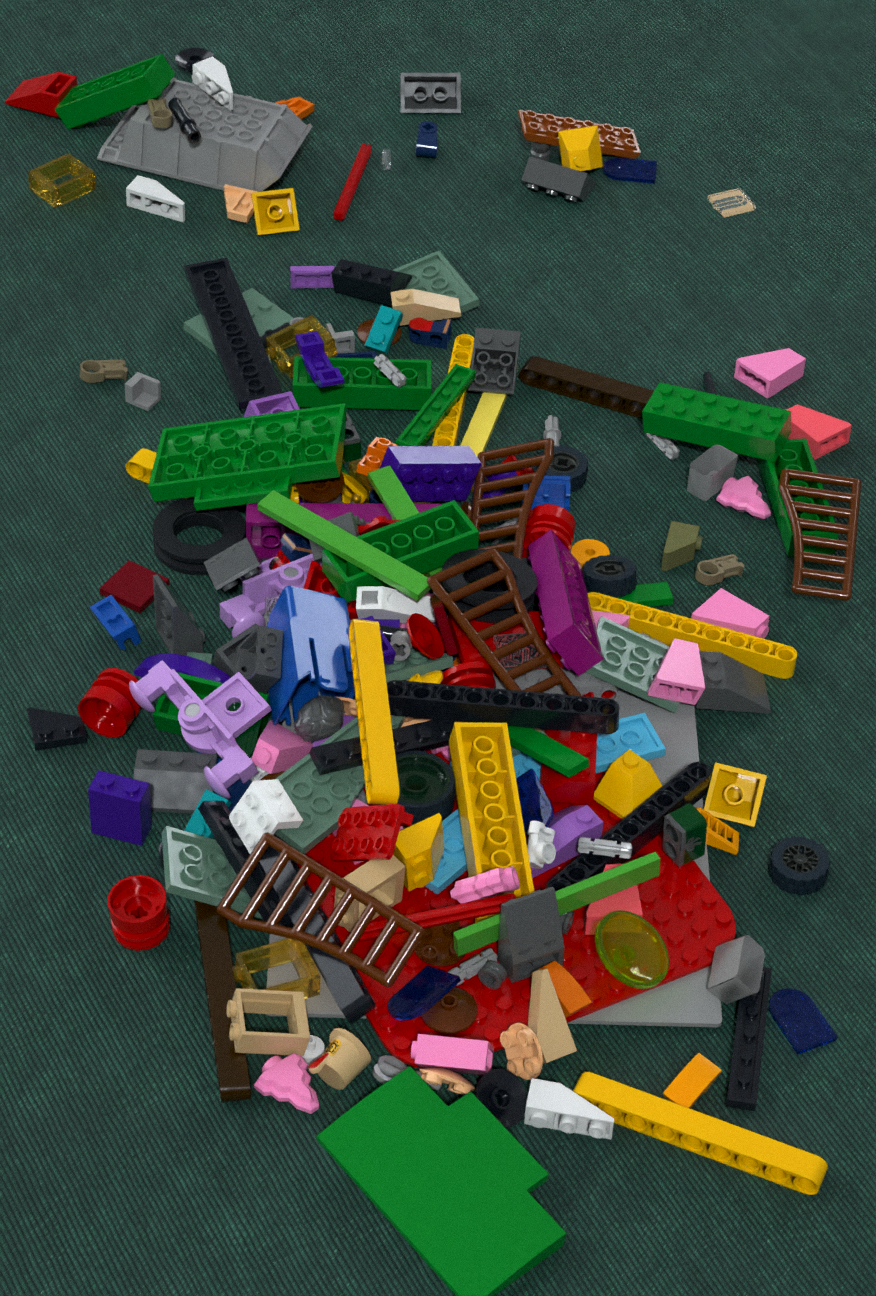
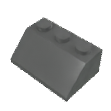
M400 72V113L461 114V73Z
M530 156L522 177V181L527 185L526 188L533 191H538L539 189L546 190L545 193L553 197H557L559 194L565 196V200L574 203L577 200L584 202L596 185V182L585 172Z
M138 749L133 779L149 783L151 811L193 814L206 789L215 793L206 781L204 768L208 766L211 769L217 765V754Z

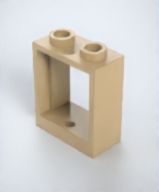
M393 855L390 860L368 861L343 879L392 908L402 901L406 866ZM338 888L335 890L334 909L344 895V892ZM354 899L338 925L345 927L351 932L366 906ZM376 913L372 920L378 917L380 914Z
M236 988L233 999L228 1000L227 1017H231L232 1021L229 1037L231 1041H234L235 1053L291 1055L295 1053L296 1055L304 1056L310 1040L304 992ZM243 1013L287 1015L289 1033L246 1031Z

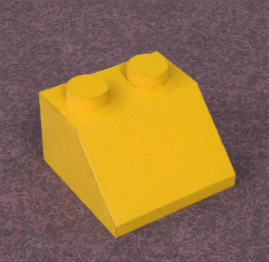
M440 813L407 827L398 833L393 855L406 866L404 885L408 891L424 887L430 881H433L444 852L443 825Z

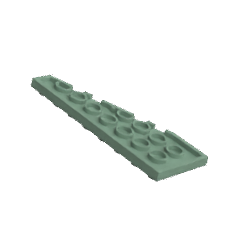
M391 715L392 729L401 727L407 717ZM355 717L320 745L359 737L358 717ZM307 754L276 779L282 784L304 821L299 828L277 829L274 834L301 853H307L339 827L338 818L345 808L352 807L365 787L363 765L319 775L310 754Z

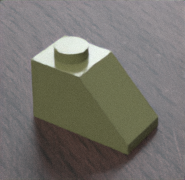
M671 521L663 552L662 571L670 570L694 560L695 551L701 550L703 537L699 536L700 526Z

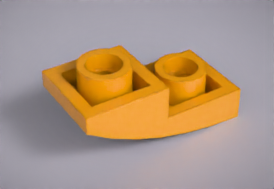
M698 1053L663 1092V1096L673 1103L691 1108L702 1093L708 1090L722 1070Z

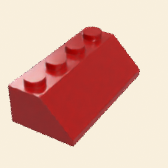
M543 729L548 737L589 759V767L569 778L541 763L540 783L543 786V792L541 793L540 801L593 805L597 734Z

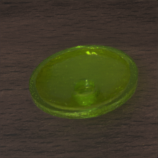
M613 911L600 920L595 931V944L601 962L611 975L620 982L637 989L652 988L665 978L669 968L668 951L660 934L648 921L628 911Z

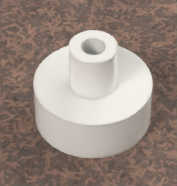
M310 1035L304 1056H302L308 1065L321 1057L325 1048L324 1042L319 1037Z

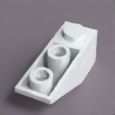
M214 57L193 64V83L227 109L233 110V90L226 67Z
M384 586L357 587L356 612L358 619L373 616L374 619H400V623H407L410 615L418 613L428 618L431 622H436L430 601L431 597L423 596L419 601H416L393 588Z
M531 1079L524 1124L537 1128L561 1130L565 1133L588 1135L598 1139H612L613 1117L561 1083Z

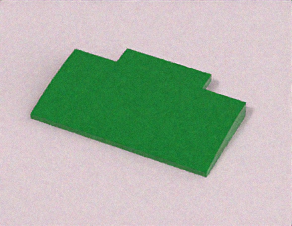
M346 404L163 428L148 485L153 502L195 496L193 504L196 511L259 503L273 490L290 499L293 483L340 477L346 428Z
M409 1066L362 1099L316 1137L319 1144L456 1296H495L564 1246L566 1232L530 1194V1192L548 1180L549 1173L471 1091L447 1106L413 1068Z

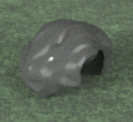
M320 695L310 699L298 711V717L293 723L296 734L308 742L318 741L335 734L341 729L343 724V715L345 714L343 702L337 697Z

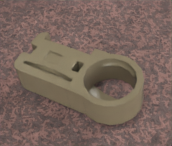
M149 99L148 112L152 125L157 128L170 127L172 125V112L170 108L166 107V99Z
M123 359L85 360L80 364L79 376L88 383L104 382V380L124 379L126 381L128 369Z
M734 554L704 560L697 564L695 578L704 585H714L722 582L727 577L735 575L741 577L744 564L737 562L738 557ZM703 571H708L712 574H706Z

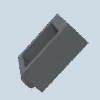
M258 626L236 647L234 675L240 672L257 692H267L281 679L283 630Z

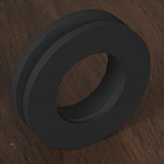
M195 497L181 499L169 504L158 513L154 520L153 547L157 558L174 571L188 575H208V571L203 563L204 561L246 538L245 521L240 512L233 506L196 511L193 504ZM194 526L210 527L222 534L220 539L207 545H190L176 538L178 533Z
M470 549L458 552L445 561L442 571L489 549ZM498 551L512 569L518 590L529 613L534 604L537 577L531 567L524 561L513 555ZM490 560L440 584L447 593H450L468 585L467 582L470 580L481 579L499 571V569ZM505 579L499 581V583L507 587ZM480 590L455 603L463 613L509 592V590L502 592ZM513 601L473 620L498 623L517 614Z

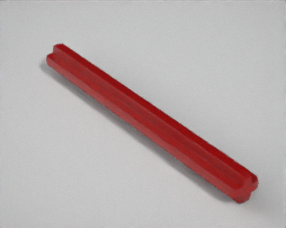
M362 144L334 209L333 218L335 220L342 221L346 216L372 152L370 144Z
M510 893L405 915V917L425 929L501 913V904L511 899H516V896ZM388 919L369 923L358 942L377 939ZM398 926L393 935L406 933L407 931Z

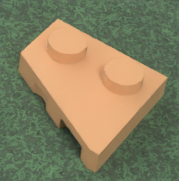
M225 184L224 195L227 218L247 223L254 214L251 193L257 191Z

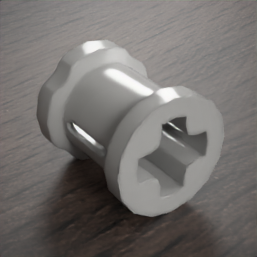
M396 631L393 633L390 644L396 652L394 660L403 661L408 658L412 648L409 633L407 631Z

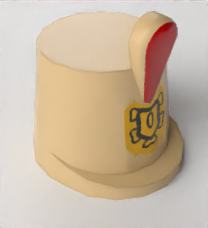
M335 1028L330 1033L329 1045L321 1057L308 1066V1069L312 1074L317 1073L331 1087L343 1090L371 1062V1056L363 1043L355 1035L345 1029Z

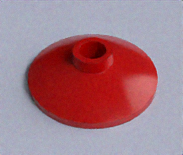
M418 613L410 615L407 619V630L413 647L428 658L435 660L441 658L444 655L445 646L438 629L425 616Z

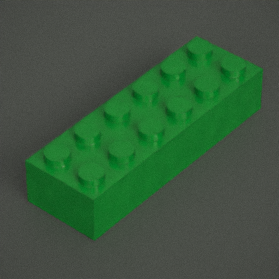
M163 54L72 87L54 110L67 129L73 127L80 128L87 122L91 121L94 123L104 116L108 118L117 111L121 110V112H124L131 106H141L149 99L157 100L162 96L161 92L171 84L170 81L175 76V73Z
M294 356L293 396L299 407H321L345 403L348 409L419 411L431 396V360L389 359L407 377L406 385H402L399 388L374 364V358L328 357L334 368L338 367L344 378V383L319 387L311 379L301 356Z
M661 382L657 385L642 411L643 432L706 447L721 445L734 453L776 462L791 434V411Z
M806 438L788 439L776 462L759 458L757 460L788 557L794 556V538L791 522L779 491L780 474L783 469L818 473ZM789 479V485L824 489L822 483ZM791 495L793 501L829 506L826 499ZM797 511L799 518L835 523L833 516ZM802 528L803 535L838 539L839 533ZM804 545L805 552L835 554L836 550Z
M453 500L357 536V538L423 574L443 566L450 556L458 552L478 549L479 531L456 501ZM322 550V571L347 603L356 600L357 587L390 586L329 550Z

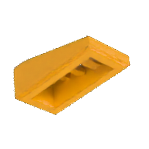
M696 807L707 822L705 844L736 855L739 849V832L707 811Z

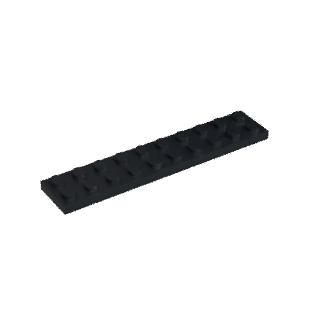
M222 258L185 265V275L239 410L247 408L251 400L283 393L228 259Z

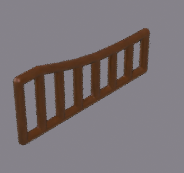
M552 438L484 451L477 455L482 464L475 477L471 522L479 531L482 524L518 518L517 524L479 531V541L515 534L514 541L478 549L494 548L504 553L513 551V556L520 560L523 559V547L529 513L535 495L553 461L554 440ZM544 449V455L486 466L487 460ZM539 466L537 471L533 473L484 482L485 476ZM531 483L528 490L483 498V492ZM524 500L522 507L481 515L482 508Z
M783 469L780 474L779 491L791 522L794 538L793 593L843 601L850 600L852 596L861 480ZM789 479L851 487V493L789 485ZM791 495L850 503V508L793 501ZM797 511L848 518V525L799 518ZM802 528L847 534V541L803 535ZM804 545L845 550V557L805 552ZM804 561L844 567V573L804 568ZM803 578L843 583L842 590L802 585Z
M489 549L427 578V584L508 690L542 693L560 684L568 695L581 696L538 634L526 610L512 569L496 549ZM490 560L499 569V571L450 593H447L440 584ZM505 579L509 592L463 613L456 605V601ZM513 601L517 614L478 632L469 622ZM522 623L527 633L526 636L494 651H491L484 640ZM531 644L534 645L539 653V656L508 671L499 661V659ZM546 664L553 676L524 690H521L514 681L515 678Z
M269 832L262 835L216 908L219 915L240 928L293 939L318 948L360 970L385 987H391L425 933L424 929L415 922ZM268 846L280 852V854L240 915L231 909L230 906ZM291 859L301 865L300 870L267 922L252 919L288 861ZM312 872L322 878L321 884L293 928L278 925L310 873ZM335 886L343 891L344 895L319 935L315 936L304 932L331 887ZM356 899L364 904L366 908L341 947L329 942L328 940L351 903ZM378 913L388 919V922L365 959H362L351 952L374 915ZM399 926L409 932L410 936L387 973L375 967L374 964Z

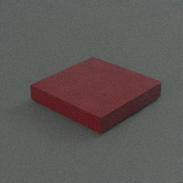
M129 560L100 587V595L105 597L112 595L117 603L141 613L154 601L153 575L158 573ZM158 574L166 585L169 586V579Z
M436 595L430 596L447 655L457 654L458 652L443 604Z

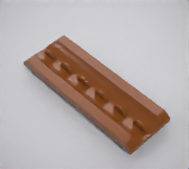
M518 110L522 132L527 141L560 146L558 131L598 125L602 154L631 159L640 156V149L634 130L628 127L620 128L610 124L593 123L589 120L581 121L571 117H558L549 113L541 114L531 110Z

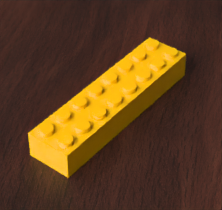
M454 722L449 738V747L455 777L468 877H473L496 868L513 866L517 871L520 888L512 892L515 894L516 899L532 894L534 886L507 723ZM497 914L475 918V923Z

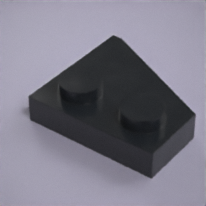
M27 708L35 751L87 743L86 730L81 717Z

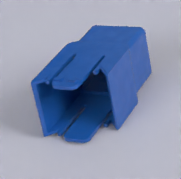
M286 586L281 592L269 615V622L267 624L269 628L283 630L281 679L268 690L273 725L278 724L284 719L286 725L291 724L288 704L290 699L295 722L298 717V711L310 699L319 696L318 691H320V695L353 699L355 696L349 645L350 618L347 601L344 598L294 586Z

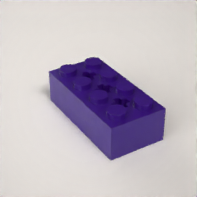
M388 446L380 468L391 466L412 502L466 501L482 463L470 446Z

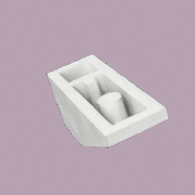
M137 175L126 188L127 206L180 222L185 221V203L158 181Z

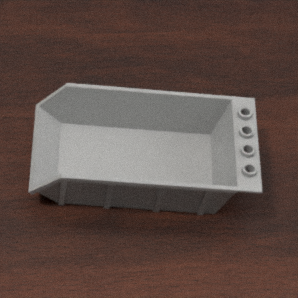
M172 78L171 84L161 92L162 96L157 100L165 98L166 107L169 108L168 103L172 98L180 99L190 118L196 122V128L201 134L200 140L196 143L188 140L186 134L180 130L179 122L173 112L172 125L170 127H154L148 112V101H146L141 106L137 107L134 105L130 107L101 147L97 160L223 191L224 185L227 184L262 192L281 177L311 130L312 125L310 123L306 125L286 104L272 103L252 98V96L248 95L243 96L233 93V110L230 111L197 85Z

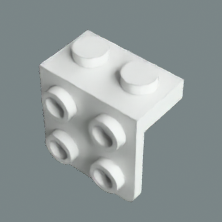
M278 779L253 781L229 815L231 824L249 854H251L264 833L269 832L274 835L277 829L299 828L304 821Z

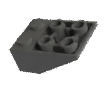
M476 327L471 369L476 371V378L470 384L468 391L514 395L521 345V331Z
M248 537L203 563L216 591L222 588L225 592L237 585V578L244 575L245 579L258 573L260 570L258 566L262 562Z
M554 887L537 890L532 894L518 899H511L501 904L497 959L505 968L510 981L514 983L531 977L532 972L553 961L558 962L562 966L565 947Z

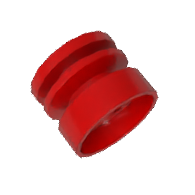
M552 504L538 505L531 509L526 527L523 557L528 558L530 556L528 545L551 529L568 550L571 551L576 527L573 515L566 509Z
M485 662L459 664L442 673L443 680L441 684L493 689L496 686L493 669Z
M107 668L101 671L91 688L88 689L78 704V713L82 721L91 730L108 738H117L124 735L134 717L142 709L132 697L129 689V682L131 680L135 683L139 681L135 676L118 668Z
M137 875L122 879L111 888L108 895V910L113 935L120 945L135 951L149 950L158 946L167 938L170 931V916L166 891L160 882L152 877Z

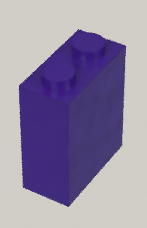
M98 770L88 789L91 833L142 846L152 827L149 783Z

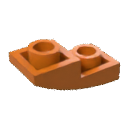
M376 437L368 446L366 455L358 463L356 472L368 476L369 472L378 470L388 446L398 445L386 438Z
M553 961L538 969H548L566 1018L592 1003L579 983L558 962Z

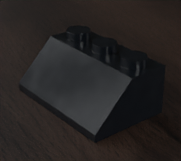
M340 259L331 272L335 293L392 306L391 292L405 290L412 279L410 274Z

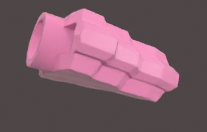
M749 476L739 480L734 477L729 478L723 484L722 491L716 498V501L724 507H731L738 512H747L760 520L771 516L768 504L761 499L762 493L758 490V484Z
M513 866L496 868L456 881L454 888L450 891L451 898L458 900L462 904L512 893L520 888L519 877Z
M293 1053L284 1059L277 1055L267 1060L262 1067V1074L254 1084V1088L263 1096L271 1095L279 1102L289 1101L296 1109L310 1114L319 1109L317 1094L310 1086L311 1076L306 1071L308 1064L301 1055Z

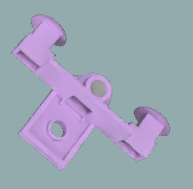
M313 554L272 570L269 569V564L273 558H270L258 566L260 569L258 573L245 579L244 575L239 577L242 581L243 594L220 603V618L228 628L233 627L232 638H235L255 623L258 626L265 627L263 614L270 610L274 600L277 602L286 586L304 588L311 561H314Z
M163 660L148 670V674L135 683L132 680L129 682L132 697L140 707L148 712H155L151 703L164 693L179 710L178 721L187 744L197 752L206 754L217 753L222 761L211 769L208 766L204 768L206 781L216 794L229 799L231 796L227 788L239 779L244 784L258 773L254 762L238 746L235 738L269 713L271 707L240 672L232 676L203 700ZM232 703H241V706L238 710H228L229 706Z

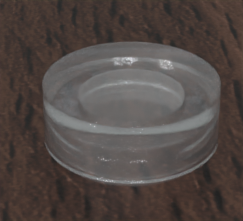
M383 149L382 169L390 170L391 150Z

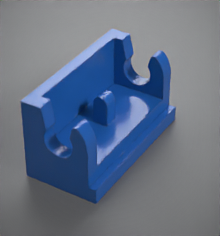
M545 475L535 495L531 509L538 505L552 504L569 511V498L571 495L570 476ZM531 483L522 484V491L528 490Z
M112 595L90 606L93 614L113 640H116L120 649L125 650L124 641L130 638L134 645L141 642L135 624Z

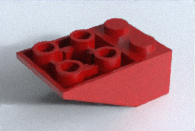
M55 72L25 80L7 98L5 104L60 118L54 109L71 88L77 86V76Z

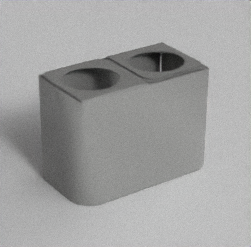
M714 445L691 462L687 492L706 502L722 489L723 484L729 478L734 476L738 455L721 445Z
M749 935L716 946L708 990L726 1005L757 993L760 987L765 958L763 948Z

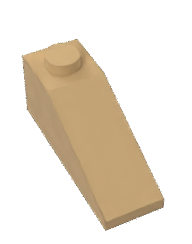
M417 289L391 292L393 309L403 313L399 326L409 325V322L414 318L435 321L461 317L459 298Z
M548 969L537 970L532 973L528 1027L534 1032L540 1043L543 1063L551 1062L577 1051Z

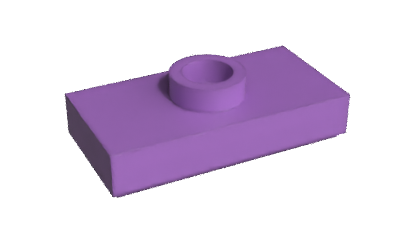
M290 266L291 289L334 288L331 275L334 266Z

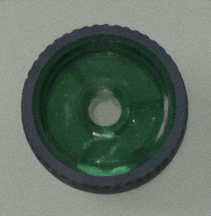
M406 751L395 755L399 781V799L397 804L405 807L404 812L414 815L411 826L438 813L442 816V821L447 818L453 811L456 795L455 777L449 764L439 756L425 751Z

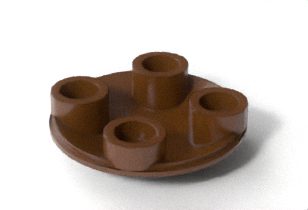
M454 922L425 928L424 936L414 950L415 954L425 963L438 967L450 966L459 962L466 955L458 956L454 950L453 932L462 929L460 923Z

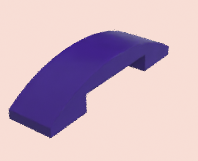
M318 331L295 335L301 358L314 383L319 387L343 384L344 378L338 367L334 368L324 351V342Z
M157 654L146 657L134 670V675L144 677L148 674V670L163 660L171 670L174 669L179 673L220 683H225L231 678L228 674L207 662L179 654Z

